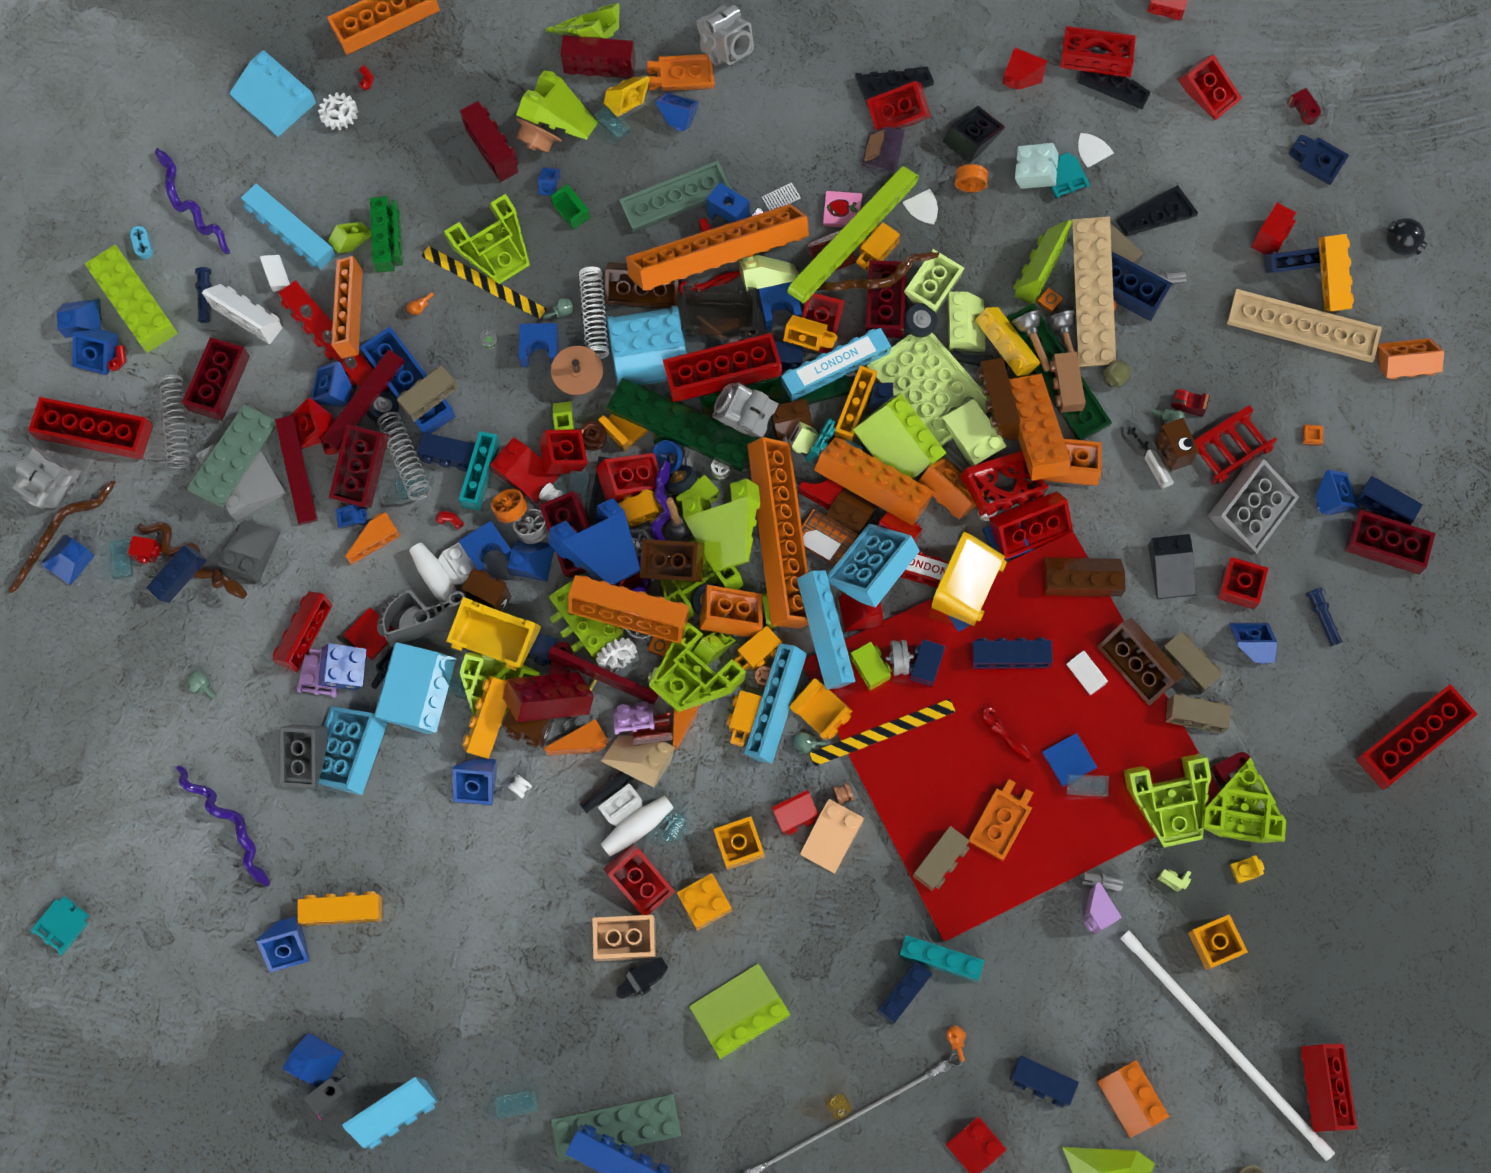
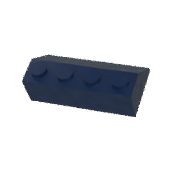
M1111 251L1113 299L1122 307L1152 321L1172 283Z

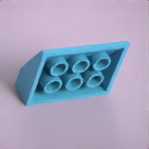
M264 50L249 62L229 93L231 97L277 137L316 104L312 92Z
M868 524L827 575L829 584L857 601L876 608L920 550L911 535Z
M395 642L374 717L424 734L436 733L456 658Z
M331 706L324 726H327V749L318 784L348 793L363 795L388 722L375 718L374 713Z
M414 1077L342 1124V1126L363 1148L370 1147L373 1149L382 1143L381 1139L385 1136L392 1137L400 1131L399 1127L405 1123L408 1126L418 1119L417 1115L424 1112L426 1114L435 1108L434 1104L438 1102V1099L426 1080Z

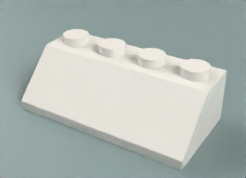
M219 284L203 290L202 294L213 310L269 345L283 328L279 322L280 319L273 313L269 315L258 304L253 305L246 296L237 295V292L230 286L226 288Z

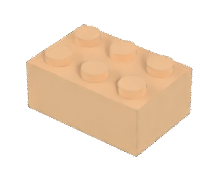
M654 915L593 918V959L595 961L656 958Z

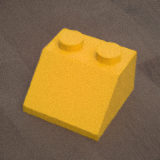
M648 76L632 77L614 87H610L605 92L604 104L617 117L643 104L650 78Z

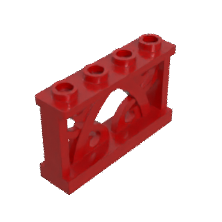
M1066 26L1060 68L1131 77L1134 65L1136 36ZM1093 46L1102 47L1108 53L1096 54L1092 53L1088 48Z
M1022 451L966 468L960 475L962 483L966 484L980 516L984 514L990 516L1000 509L1008 510L1015 504L1023 505L1030 499L1034 498L1036 500L1045 496L1044 493L1049 487L1043 479L1033 480L1034 489L1030 490L1027 488V485L1032 483L1024 480V478H1031L1029 471L1024 473V465L1027 471L1028 468ZM1008 468H1012L1013 472L1010 473ZM999 471L1008 478L1016 479L1012 492H1007L994 486L998 480ZM987 475H991L993 477L992 482H988L990 479L987 477ZM976 482L982 487L981 490H979ZM988 491L989 493L987 494L986 498L988 499V497H992L994 499V502H985L982 496L983 492Z

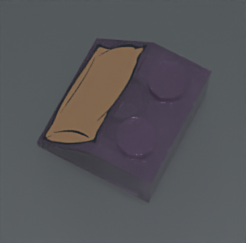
M885 127L870 132L862 166L897 172L905 130Z

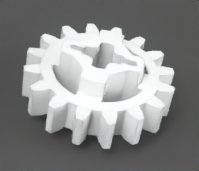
M336 92L334 97L329 94L328 100L323 98L324 104H319L321 109L318 112L321 121L324 122L326 127L330 126L332 130L338 127L341 130L342 126L347 129L348 123L354 124L352 119H357L356 113H358V109L351 96L346 98L345 93L339 96L338 92Z
M621 638L619 641L615 639L613 643H607L606 648H601L602 652L597 653L598 657L595 660L599 667L611 672L614 669L618 671L619 668H625L627 666L626 663H631L630 659L636 657V646L629 638L626 640Z

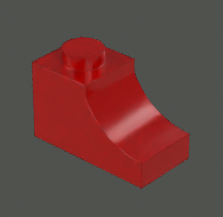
M828 478L818 484L802 481L799 486V494L827 510L830 509L837 496L843 490L841 485Z

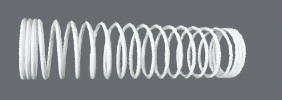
M591 266L579 271L583 308L582 317L584 319L583 329L585 330L584 340L586 341L585 346L593 351H606L605 353L597 354L600 359H603L609 355V348H607L609 345L606 343L608 341L606 338L608 334L605 332L607 330L605 327L607 324L605 322L606 317L604 316L606 312L603 305L605 301L603 300L604 295H602L604 293V290H602L604 286L601 284L603 282L601 279L603 275L600 268ZM591 273H597V274H598V275H595V276H584V275L591 274ZM598 279L601 280L600 283H598V282H592V283H588V284L583 283L584 281H596V280H598ZM596 285H601V286H602L601 288H589V289L583 288V287H585V286H596ZM598 290H602V293H591V294H585V293H584V292H586V291H598ZM600 295H601V296L603 297V298H601V299H599V298H594V299H589V300L585 299V297H587V296L594 297V296H600ZM588 301H589V302L603 301L602 304H591V305L585 304V303L588 302ZM603 306V309L586 310L587 307ZM589 312H604L603 315H586ZM590 317H591V318L604 317V320L588 321V320H586V319H588V318H590ZM601 322H604V323H605V325H603V326H601V325L588 326V325H587V324H589V323H601ZM602 327L605 328L604 331H593V332L587 331L588 329H591V328H593V329L602 328ZM600 333H605V334H606L605 336H596V337H589V336H588V335H590V334H600ZM591 339H606L605 342H589Z

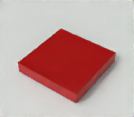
M369 607L345 632L344 637L354 646L366 649V656L372 661L388 645V642L377 631L379 615ZM390 625L389 632L396 630Z

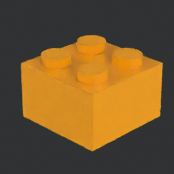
M751 816L713 829L726 870L765 858Z
M712 873L677 892L697 931L732 912L728 900Z
M1230 914L1188 933L1206 971L1248 953Z

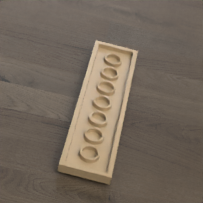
M1110 217L1072 219L1079 368L1109 366L1116 360Z
M1236 289L1227 321L1228 325L1371 363L1375 360L1382 329L1380 326Z

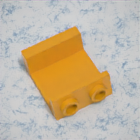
M613 414L608 418L603 415L598 419L607 435L624 452L649 431Z
M816 678L789 706L794 713L800 715L825 740L832 739L838 732L837 728L841 724L847 723L851 718L850 714L853 712L829 689L826 690L825 685Z

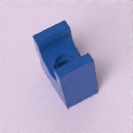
M719 182L707 198L708 217L714 219L718 214L729 223L750 217V201Z
M792 282L758 289L759 302L766 330L773 328L772 315L778 310H786L792 315L802 317L799 300L787 293Z
M557 323L520 324L519 360L522 367H529L530 355L539 349L549 352L548 355L552 365L554 358L559 353V330Z
M492 521L459 540L461 547L477 571L481 569L487 572L482 561L484 555L490 551L501 552L505 559L509 561L511 549Z

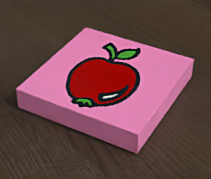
M826 191L823 226L844 228L861 210L862 193Z

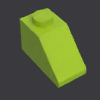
M363 222L336 225L328 242L338 253L352 252L371 237V231Z

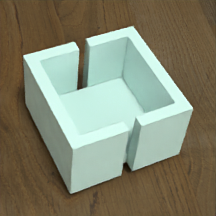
M1054 143L1018 146V164H1016L1015 179L1020 189L1056 186V168L1058 166L1059 154Z

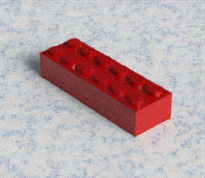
M772 333L663 359L664 372L673 402L722 391L728 384L740 383L746 385L782 376V365Z
M39 397L28 432L38 440L142 460L153 425L146 417Z
M1449 684L1359 756L1356 761L1376 784L1384 790L1478 714L1457 690Z

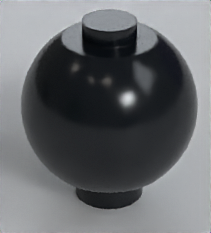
M1399 219L1396 222L1393 221L1387 228L1388 246L1397 254L1410 255L1415 253L1419 255L1427 246V242L1424 241V228L1414 219Z

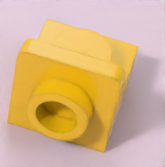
M1257 855L1229 865L1237 884L1264 874L1263 862L1261 859H1258Z

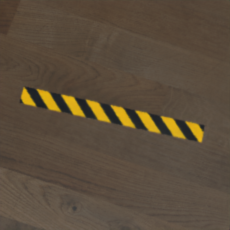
M430 246L422 254L423 258L538 319L542 317L547 309Z
M948 699L810 753L814 766H818L956 711L951 700Z

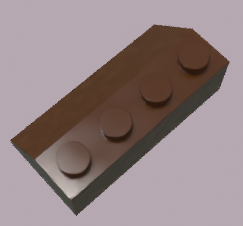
M608 262L605 268V304L671 308V306L677 305L678 308L680 279L671 281L667 285L656 286L652 290H642L629 277L627 263Z
M1003 358L981 361L977 375L979 381L982 380L983 383L981 389L983 396L987 398V412H991V427L995 428L997 435L1017 441L1020 417Z
M1044 557V595L1122 597L1126 590L1125 570L1121 559Z
M1132 617L1122 622L1097 646L1149 706L1184 677L1180 670Z

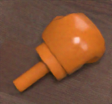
M430 292L425 297H419L417 300L408 302L406 311L414 316L421 314L425 307L428 306L427 301L434 294Z
M953 1025L946 1031V1037L952 1050L957 1049L960 1062H963L965 1058L962 1048L965 1047L966 1033L962 1027Z

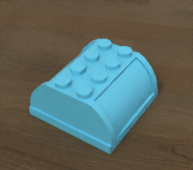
M673 305L671 308L613 317V315L607 316L608 319L606 321L617 386L622 378L639 386L665 382L667 379L664 372L663 359L687 354L680 312L677 305Z

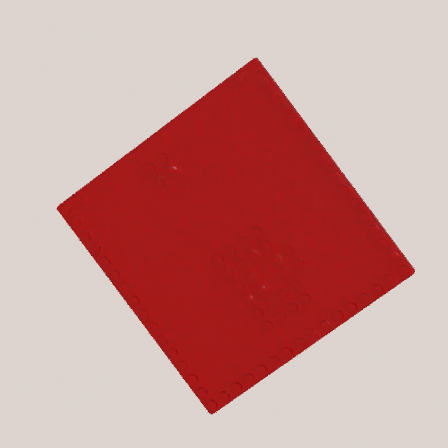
M1073 532L1007 562L1003 572L999 571L982 607V610L985 611L980 622L976 621L975 626L969 625L958 632L947 614L932 608L933 598L883 621V626L868 628L844 640L849 659L851 652L872 642L873 646L879 648L882 654L880 656L884 663L887 662L891 670L892 663H890V660L886 661V657H889L891 653L890 643L893 640L900 641L906 639L908 652L914 656L913 659H910L909 668L911 662H916L917 656L914 653L917 644L921 645L923 639L945 646L933 687L910 680L912 675L910 673L909 675L899 674L894 676L892 671L890 673V680L869 690L850 659L855 682L839 689H829L853 711L848 722L841 724L837 728V735L840 741L948 699L953 704L956 712L847 754L943 941H948L1157 837L1127 790L1124 770L1144 766L1149 769L1151 782L1155 784L1185 777L1181 758L1199 754L1184 726L1166 722L1167 695L1163 694L1149 706L1097 648L1101 642L1124 622L1110 596L1044 595V557L1088 558ZM978 638H986L988 641H995L997 638H1006L1007 641H1015L1016 638H1026L1027 640L1046 638V640H1052L1053 663L1050 668L972 669L971 645ZM1082 651L1087 653L1108 680L1106 685L1092 695L1086 691L1066 665ZM815 653L805 659L803 669L810 682L816 678L824 684L817 654ZM991 706L997 709L994 713L989 712V714L996 721L1000 719L1004 729L1026 746L1034 757L1032 761L1012 749L1000 733L990 730L992 727L982 716V711L985 707ZM1077 733L1097 768L1062 787L1042 752ZM1212 775L1208 787L1209 796L1206 807L1220 792ZM1009 779L1016 783L1011 791L1012 795L1021 799L1026 789L1034 792L1027 804L1032 809L1004 861L969 842L967 846L970 849L963 858L959 855L955 861L958 863L951 873L946 872L943 876L946 880L939 889L935 887L931 891L913 877L916 870L950 826L969 840L996 789L1002 791Z

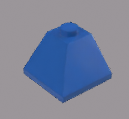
M666 92L656 100V105L669 126H673L675 130L684 131L691 126L699 102Z
M93 299L62 304L57 312V325L61 334L65 338L73 337L74 331L102 330L100 300Z
M104 330L74 331L72 366L107 375L110 371L108 362L116 356L115 346H118V334Z
M336 361L317 368L311 399L317 404L339 407L348 404L350 401L352 385L340 362Z
M1327 470L1315 496L1317 499L1316 505L1321 514L1334 515L1360 508L1358 502H1356V496L1348 473Z
M64 535L41 565L71 586L95 555L73 538Z
M518 539L511 550L507 569L510 575L548 581L555 550L548 543L525 544Z
M1230 623L1229 627L1237 646L1255 663L1266 664L1268 662H1275L1277 640L1269 623Z
M474 758L453 766V802L493 804L497 776L496 759Z
M297 916L277 921L257 939V944L270 973L309 962L304 933L301 925L298 924Z
M308 1033L293 1049L282 1069L307 1083L319 1087L331 1077L344 1052Z

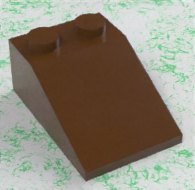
M844 487L828 510L827 517L860 535L879 507Z
M642 539L640 578L702 582L705 544Z

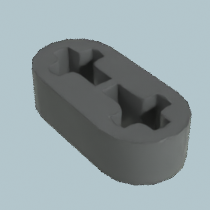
M1129 423L1125 425L1122 430V438L1137 455L1145 456L1147 451L1152 449L1151 440L1136 424ZM1128 430H1129V431H1132V430H1133V431H1134V434H1133V435H1132V434L1128 435L1127 432H1128ZM1140 444H1146V450L1144 448L1140 449Z

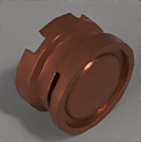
M595 421L583 424L580 430L584 447L591 451L601 449L607 440L603 425Z

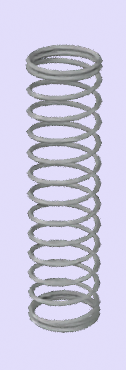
M168 374L158 379V385L161 387L159 389L160 399L162 400L160 405L163 407L161 409L163 413L162 419L164 420L162 425L165 427L163 429L165 433L164 439L166 440L164 445L167 447L165 449L167 454L166 465L170 468L178 469L188 467L191 464V459L186 457L190 452L185 450L189 448V445L185 443L189 440L185 437L188 432L183 430L187 428V425L183 423L187 420L183 417L186 412L181 410L185 406L182 404V401L168 402L165 400L170 398L183 399L181 396L184 392L180 390L183 388L181 384L183 383V378L179 375ZM168 378H178L181 380L177 383H162L163 380ZM178 385H181V386H182V387L177 388V389H167V388H163V387H175V386H178ZM171 391L182 392L180 395H165V393ZM174 404L183 405L182 408L178 409L166 408L167 406ZM165 408V409L170 410V411H167V412L164 413V412H163V409ZM173 411L184 412L181 415H168L167 413ZM172 418H184V419H185L184 421H180V422H170V421H167V420L172 419ZM165 422L173 423L167 426L164 425ZM177 424L185 425L184 428H168L169 426ZM167 428V429H170V430H172V431H169V432L166 433V432H165V429ZM175 431L186 432L183 435H170L169 433ZM166 435L172 436V438L167 440ZM175 438H186V439H187L186 441H182V442H172V441H169V440L175 439ZM166 442L175 443V444H172V445H170V446H167V445H166ZM175 445H187L186 448H170ZM169 448V449L175 450V451H172V452L168 453V452H167V449ZM174 452H188V454L185 455H172V453ZM174 460H187L185 462H174ZM169 462L183 465H171Z
M387 412L379 417L377 424L380 427V431L386 434L395 433L401 429L405 430L404 433L388 438L390 440L387 442V448L392 455V459L395 461V466L400 473L402 483L405 485L408 498L412 500L423 499L430 494L431 486L426 481V475H423L424 470L420 469L419 458L415 457L414 446L410 445L411 440L408 439L409 435L406 433V429L403 428L404 423L400 422V414L398 412ZM394 414H395V416L388 417L387 419H385V420L380 424V421H381L384 417H386V416H388V415H394ZM393 417H398V419L395 422L390 423L388 425H382L386 420ZM399 423L402 424V427L392 429L389 432H384L386 428L394 427ZM407 435L406 439H401L394 444L389 443L392 439ZM407 440L410 442L409 445L401 446L396 450L392 449L394 445L402 444ZM409 446L412 447L411 451L403 452L400 455H394L397 451L404 450ZM411 452L415 453L413 457H408L403 461H397L399 457L406 456ZM413 458L417 459V462L408 464L405 467H399L401 463L408 462ZM416 464L420 465V467L417 469H413L407 473H402V471L406 468H410ZM418 470L422 471V473L419 475H415L410 479H405V476L408 474L415 473ZM420 476L425 477L424 480L418 481L412 485H407V483L410 480H415ZM429 487V490L421 496L413 497L410 495L411 492H419Z

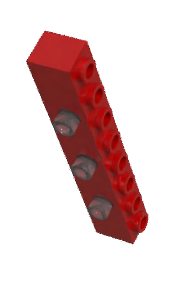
M296 280L278 293L281 298L280 304L285 310L288 308L291 310L290 315L296 322L300 321L303 324L301 327L307 335L311 333L314 337L312 339L318 348L321 346L324 348L325 351L323 353L329 360L333 359L335 362L341 363L351 385L355 384L358 388L356 391H358L374 369L360 353L356 356L340 358L332 347L333 322Z

